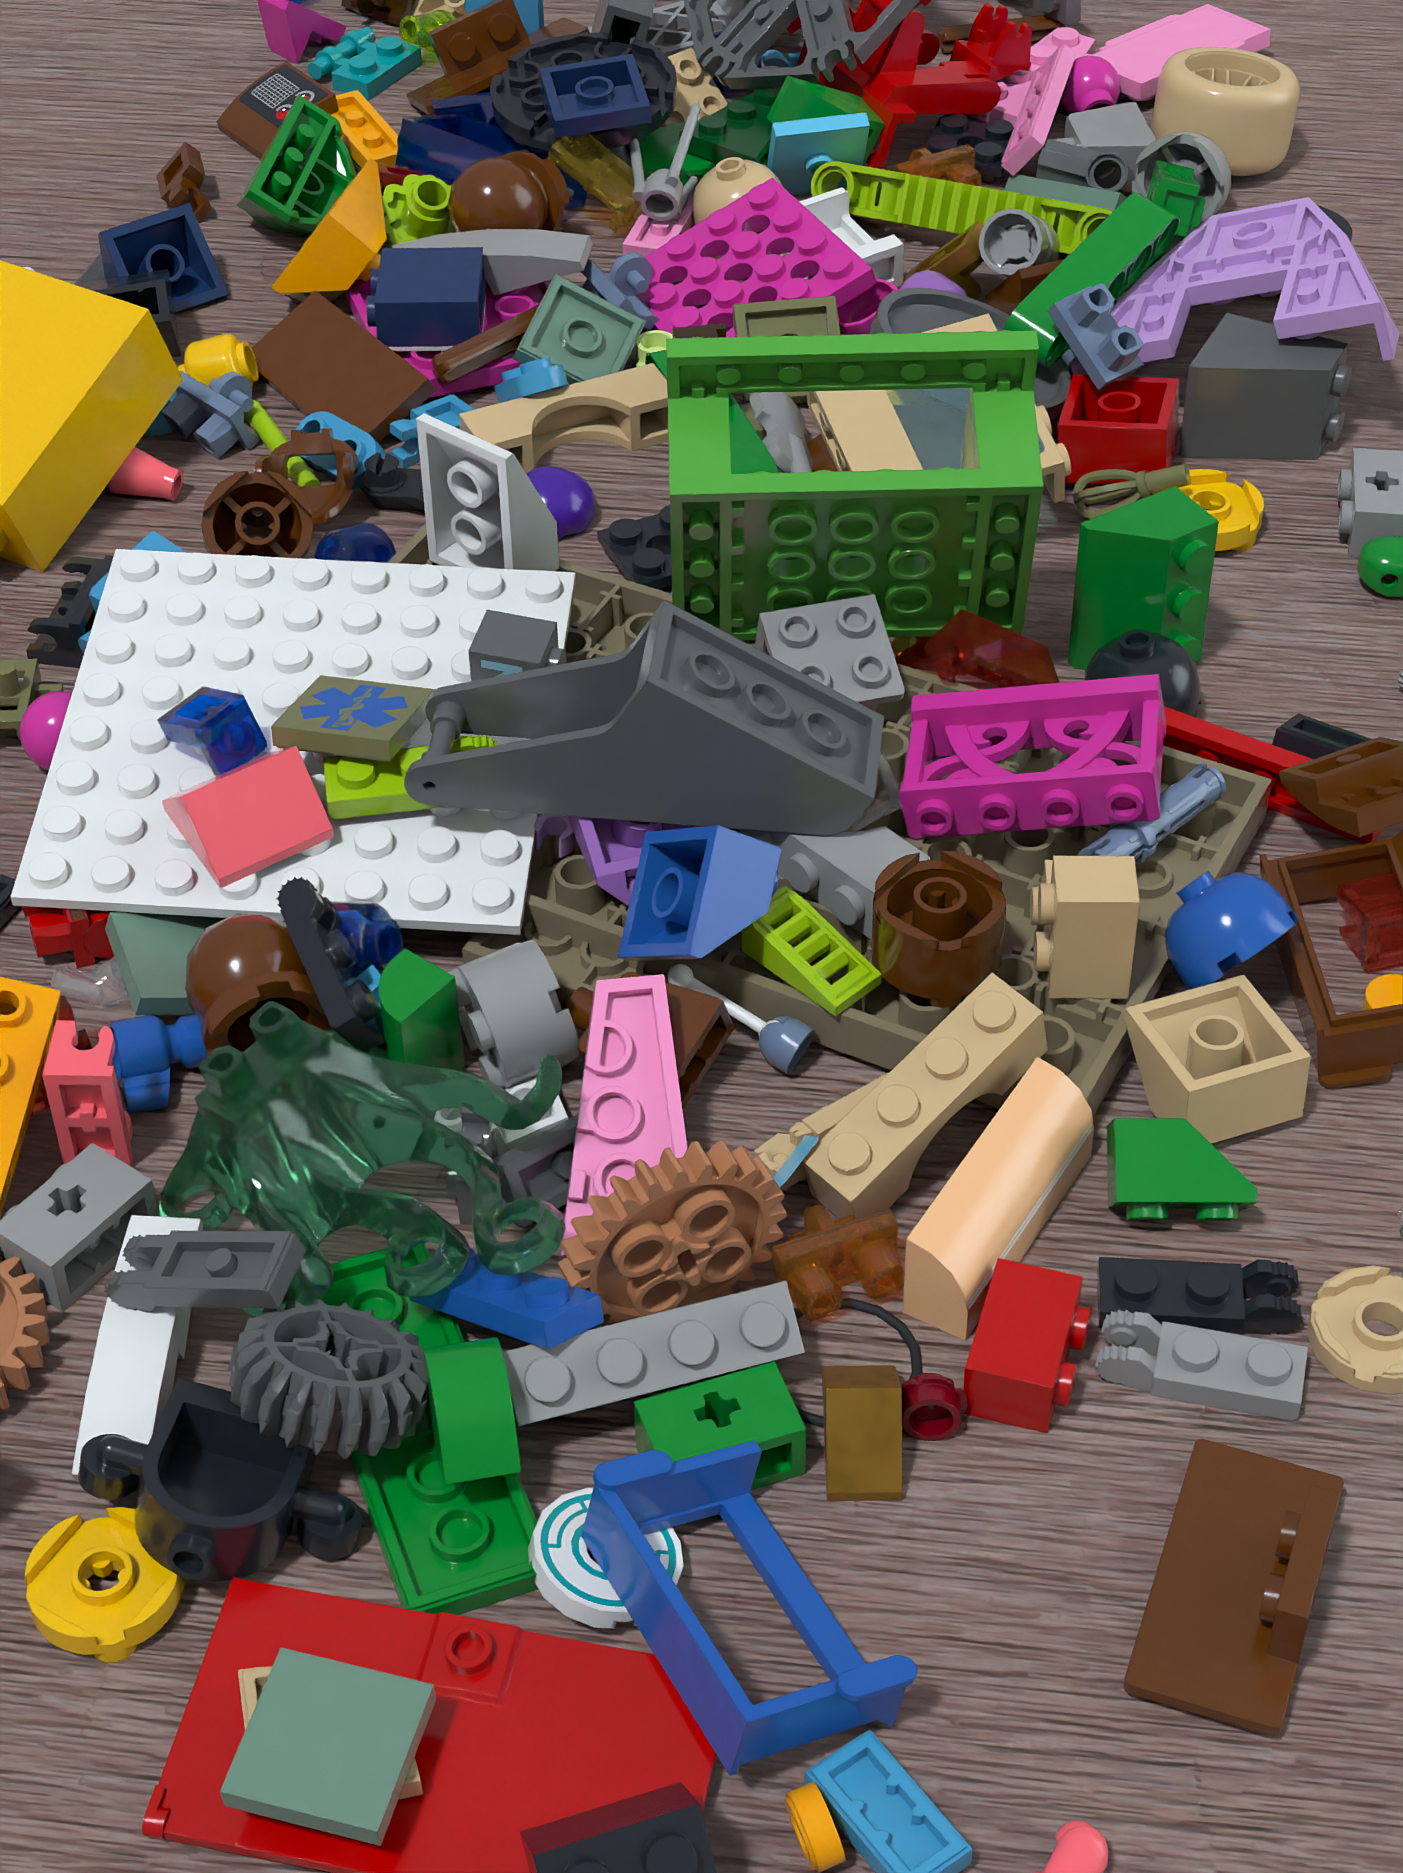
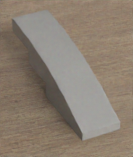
M484 229L438 234L395 244L391 248L483 247L485 279L495 296L551 280L555 274L562 277L583 271L593 243L589 235L539 229Z

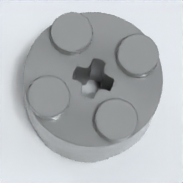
M531 939L523 943L517 942L446 971L455 976L458 1008L463 1006L465 1008V1012L459 1014L461 1037L469 1052L478 1048L483 1052L484 1057L479 1058L478 1063L485 1083L492 1095L544 1072H551L566 1066L569 1062L580 1058V1053L577 1050L579 1041L569 1009L562 1011L555 992L560 986L544 953L534 940Z

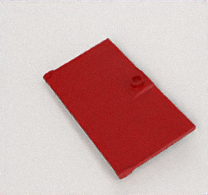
M233 1577L158 1785H155L145 1812L142 1834L146 1837L190 1844L331 1873H530L520 1831L678 1782H682L700 1803L703 1815L717 1754L654 1654L524 1631L519 1626L444 1612L431 1614ZM282 1647L434 1684L436 1702L414 1757L421 1780L423 1795L398 1800L381 1846L223 1805L220 1789L245 1733L238 1670L273 1666ZM729 1668L735 1677V1669Z

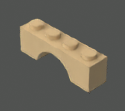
M651 363L460 413V430L513 453L526 474L535 469L538 460L546 452L568 442L601 440L620 445L632 452L669 442L667 380L657 367Z
M991 973L808 1152L801 1163L811 1195L861 1236L908 1190L913 1171L924 1150L955 1113L975 1098L984 1094L996 1093L1002 1096L1030 1068L1037 1057L1040 1058L1048 1050L1043 1011L994 973Z

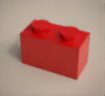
M1001 1258L997 1259L965 1366L963 1390L967 1396L968 1403L963 1414L1048 1433L1055 1405L1068 1408L1077 1371V1364L1067 1362L1070 1349L1083 1351L1087 1340L1092 1309L1080 1306L1083 1276Z

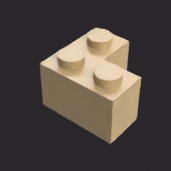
M1053 856V860L1044 861L1043 883H1039V886H1031L1030 923L1031 925H1042L1043 932L1035 931L1034 970L1046 971L1048 998L1128 999L1140 905L1134 856Z

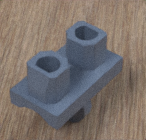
M628 253L615 260L610 273H604L588 257L585 268L581 271L587 280L581 288L646 321L644 327L651 330L659 318L637 296L647 291L652 280L653 269L649 261L641 254Z
M1102 283L1095 286L1091 285L1055 302L1047 310L1070 346V349L1062 356L1063 361L1067 367L1081 363L1098 390L1123 376L1135 373L1143 365L1138 353L1144 344L1134 328L1126 325L1118 326L1110 313L1114 307L1115 299L1106 285Z
M180 371L183 381L176 389L178 396L162 411L163 417L176 434L186 439L203 422L204 424L193 435L199 445L217 459L235 443L250 451L260 442L257 434L245 428L244 412H249L254 405V401L251 398L252 386L245 376L237 372H229L220 378H214L210 382L209 387Z

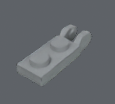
M1118 1310L1117 1312L1111 1311L1110 1315H1106L1102 1333L1103 1338L1107 1340L1106 1343H1111L1112 1346H1105L1103 1350L1100 1349L1095 1368H1097L1096 1373L1100 1374V1378L1106 1379V1382L1110 1381L1115 1385L1121 1383L1126 1387L1151 1391V1396L1289 1421L1298 1420L1308 1347L1164 1321L1161 1325L1150 1314L1137 1311L1130 1313L1128 1310Z

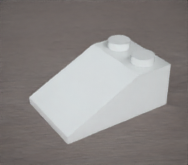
M425 413L416 418L429 560L440 566L556 571L559 569L557 522L515 455Z

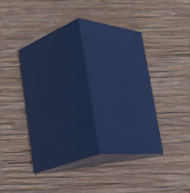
M190 203L102 231L98 234L105 279L168 269L175 315L229 295Z

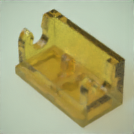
M589 133L582 137H562L550 148L547 159L554 162L559 171L563 169L584 186L588 193L595 195L614 211L608 227L613 232L617 233L622 222L627 225L634 218L641 205V201L632 198L635 184L633 170L630 166Z

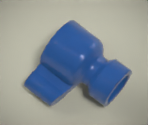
M195 1014L182 1016L173 1025H166L162 1020L153 1015L110 1021L109 1028L113 1033L115 1042L113 1063L118 1083L122 1087L125 1108L128 1114L168 1108L170 1069L173 1065L182 1063L187 1068L211 1065L200 1032L202 1023Z

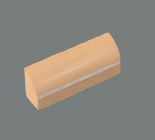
M1038 1057L1035 1059L907 1237L903 1294L904 1314L966 1341L979 1322L997 1259L1001 1258L1020 1262L1090 1159L1094 1135L1092 1110L1081 1090L1061 1070Z

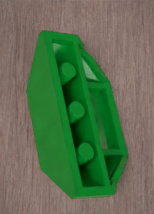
M298 95L258 163L237 206L248 212L254 220L266 224L278 232L311 235L357 175L350 153L341 139L343 131L339 120L301 95Z

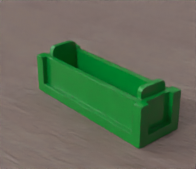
M1156 160L1146 198L1178 215L1180 223L1175 235L1186 237L1189 226L1197 227L1200 224L1204 210L1205 199L1202 196H1198L1200 183L1194 179L1193 168Z

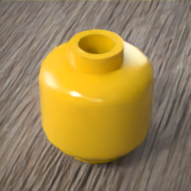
M221 334L189 344L184 354V364L178 366L179 372L186 373L209 387L210 382L214 378H220L229 372H237L245 376L250 381L251 386H253V382L259 379L256 358L250 345L246 341L240 342L232 334Z

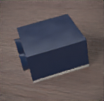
M483 247L382 248L380 267L371 269L372 296H367L366 302L368 327H377L378 340L392 351H445L482 333L486 305Z

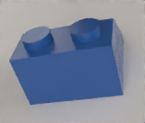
M719 825L645 832L618 958L627 961L701 959L769 911L771 898L778 886L779 875L777 869L782 848Z

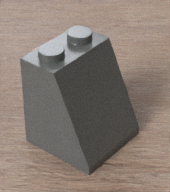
M1226 313L1189 365L1179 455L1188 458L1317 460L1329 441L1334 443L1337 441L1343 427L1345 413L1338 410L1339 399L1344 397L1348 389L1352 374V367L1345 365L1348 343L1321 336L1311 339H1297L1296 337L1278 339L1274 324Z

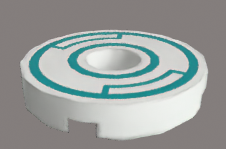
M585 1488L563 1494L542 1511L528 1547L529 1564L532 1561V1567L537 1574L534 1581L543 1598L566 1617L594 1628L614 1629L616 1622L632 1621L633 1619L602 1569L590 1558L587 1553L590 1550L581 1537L593 1488ZM673 1528L644 1535L677 1585L684 1565L681 1542Z

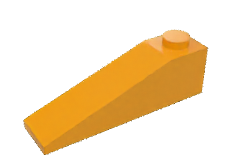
M371 157L302 245L298 254L290 261L271 288L277 293L348 290L358 277L367 282L371 277V269L380 266L381 256L378 254V251L387 239L378 163Z

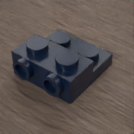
M633 54L539 68L542 101L550 128L554 127L556 138L565 136L582 137L590 132L614 128L625 130L639 124L652 122L651 106Z

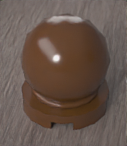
M519 150L498 156L497 158L488 157L467 166L451 185L447 205L451 226L455 232L484 229H539L562 232L564 226H560L564 217V205L569 204V193L563 175L554 162L549 159L542 160L534 153H528V150Z
M237 913L204 930L187 955L185 991L190 1008L202 1023L200 1032L211 1066L224 1078L242 1083H254L250 1073H266L282 1068L284 1076L287 1077L296 1074L315 1062L331 1045L333 1035L327 1017L289 935L286 923L268 916Z

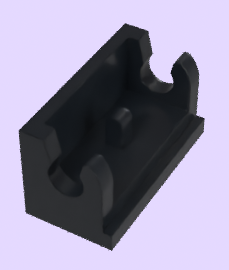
M106 555L104 559L75 556L66 560L62 567L64 571L69 573L80 572L85 574L86 578L83 583L80 581L64 582L61 588L62 595L50 617L37 618L30 623L27 629L28 632L39 636L36 642L30 643L26 650L28 659H38V664L80 668L84 653L78 644V639L92 629L96 616L89 594L91 588L109 572L114 556Z

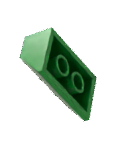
M1176 486L1080 523L1068 664L1074 669L1086 670L1091 658L1100 647L1132 630H1146L1151 633L1164 635L1180 643L1195 663L1201 661L1219 521Z

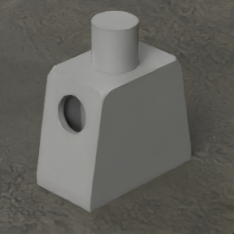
M1128 102L1071 113L1066 118L1065 138L1052 140L1101 153L1114 152L1125 160L1132 169L1136 179V169L1138 166L1136 161L1138 156L1151 142L1157 139L1136 102ZM1110 167L1102 172L1099 180L1100 187L1109 189L1117 185L1121 179V169Z

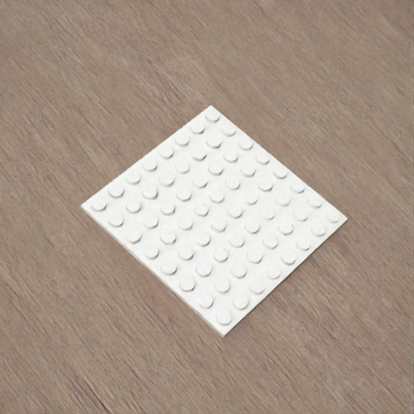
M116 549L11 894L12 904L14 906L228 918L237 913L263 915L285 921L280 911L281 908L278 906L279 901L276 899L279 897L278 891L282 889V884L285 885L287 883V880L291 881L294 877L297 879L302 877L305 880L308 879L318 890V894L327 897L336 907L335 910L343 921L342 925L521 935L535 845L534 824L539 814L440 807L342 819L329 818L323 757L337 755L299 751L331 823L334 837L225 887L219 888L164 810L162 800L273 751L283 749L273 746L271 726L320 675L430 689L470 682L468 650L487 609L557 622L558 646L565 649L576 584V573ZM428 719L402 748L429 746L432 733L430 730L431 723ZM460 734L459 737H461V736H470V735H472V737H477L478 735H475V734ZM486 735L489 738L492 737L493 741H497V745L529 739Z

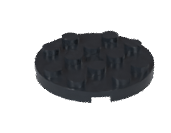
M576 33L553 37L517 52L508 59L509 68L501 75H494L490 86L493 115L500 128L518 144L554 152L574 153L578 157H592L602 150L623 145L630 146L632 139H637L639 144L642 143L645 136L659 128L670 117L678 99L675 67L661 50L636 38L631 43L632 45L612 42L611 33ZM633 54L651 106L652 122L639 124L625 130L614 128L590 132L582 137L565 136L556 138L554 127L550 128L542 101L539 68Z

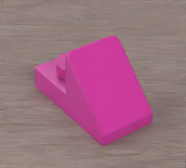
M257 0L269 49L294 63L300 62L308 39L321 44L325 36L340 43V39L347 26L289 0Z

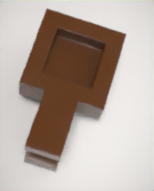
M184 142L156 176L161 199L174 208L178 207L181 203H190L194 215L200 223L211 210L209 200L199 190L203 184L205 172L200 151Z

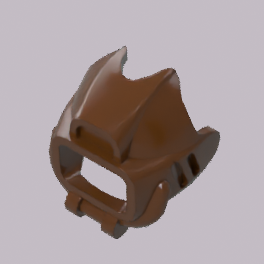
M332 428L321 429V432L313 433L291 430V441L281 444L270 455L259 458L255 462V472L267 474V471L279 473L288 479L287 462L289 458L294 456L336 455L337 481L334 484L299 487L310 504L313 524H328L343 509L350 497L351 489L354 485V475L358 471V457L350 445L334 439Z

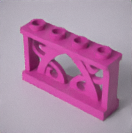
M1159 674L915 695L912 698L910 712L913 722L904 780L899 791L908 835L911 838L1128 823L1131 821H1155L1160 818L1163 738H1166L1167 721ZM1141 740L1140 747L1122 743L1125 741ZM1054 747L1065 754L1071 755L1046 772L1014 774L995 764V762L1008 758L1018 750ZM949 756L932 762L933 757ZM1110 759L1127 761L1132 765L1117 766ZM952 773L946 778V780H938L939 778Z

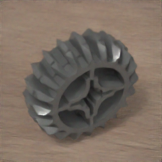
M316 1299L312 1305H303L295 1300L287 1302L284 1309L264 1308L261 1316L248 1318L244 1331L239 1334L237 1346H233L228 1368L229 1371H232L229 1382L232 1388L230 1401L241 1408V1419L249 1423H259L260 1435L265 1437L280 1436L285 1439L287 1448L302 1445L312 1448L316 1456L322 1450L335 1451L343 1459H347L352 1451H360L367 1456H376L380 1447L387 1449L399 1448L403 1438L415 1436L418 1424L423 1421L425 1409L429 1407L423 1348L418 1346V1336L411 1332H400L399 1322L394 1319L381 1320L376 1318L373 1309L361 1312L350 1309L346 1302L341 1306L326 1305L320 1299Z

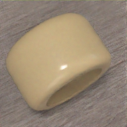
M1227 47L1185 49L1168 58L1161 69L1150 129L1156 139L1174 132H1198L1214 140L1222 149L1228 160L1231 176L1262 174L1282 163L1289 150L1300 97L1299 81L1288 66L1259 53Z

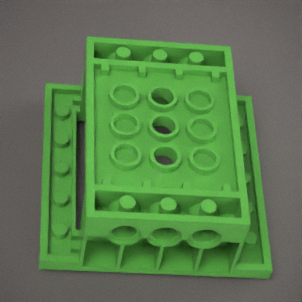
M1001 330L993 332L817 334L811 336L666 339L672 604L741 641L756 640L760 613L875 594L888 637L1022 634L1043 492L1034 400V383L1039 353L1037 331ZM969 388L961 469L944 467L927 470L879 469L876 471L837 472L819 470L815 472L792 473L760 471L747 474H731L729 393Z

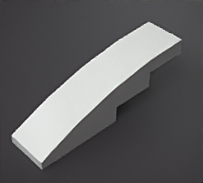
M131 1215L114 1272L136 1270L122 1256L128 1240L132 1239L133 1235L136 1237L138 1235L143 1237L145 1235H169L171 1230L203 1231L204 1223L201 1219ZM109 1297L107 1298L84 1399L71 1474L78 1482L81 1450L90 1439L103 1434H118L145 1444L149 1443L172 1393L177 1359H184L191 1307L155 1306L152 1311H141L138 1308L133 1310L118 1306L117 1303L111 1302L112 1300Z

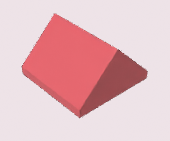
M297 746L273 751L162 800L164 810L219 888L225 887L334 837L331 823Z

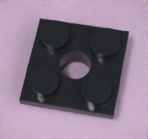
M945 114L939 118L920 156L919 166L930 167V175L994 184L996 178L1002 177L1005 171L1001 166V161L1014 127L1009 121L1001 119L979 123L968 121L967 117L962 114Z
M670 505L662 508L658 514L638 520L619 519L614 521L609 528L597 531L599 543L628 581L664 592L672 590Z

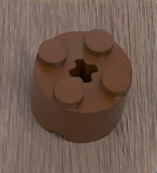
M941 851V860L919 861L920 852L905 855L889 864L880 873L875 882L871 964L882 974V978L896 988L912 995L924 997L929 1004L935 1007H952L959 1004L964 995L970 994L991 973L996 975L1001 966L1006 920V898L1002 892V881L997 872L989 865L964 853Z

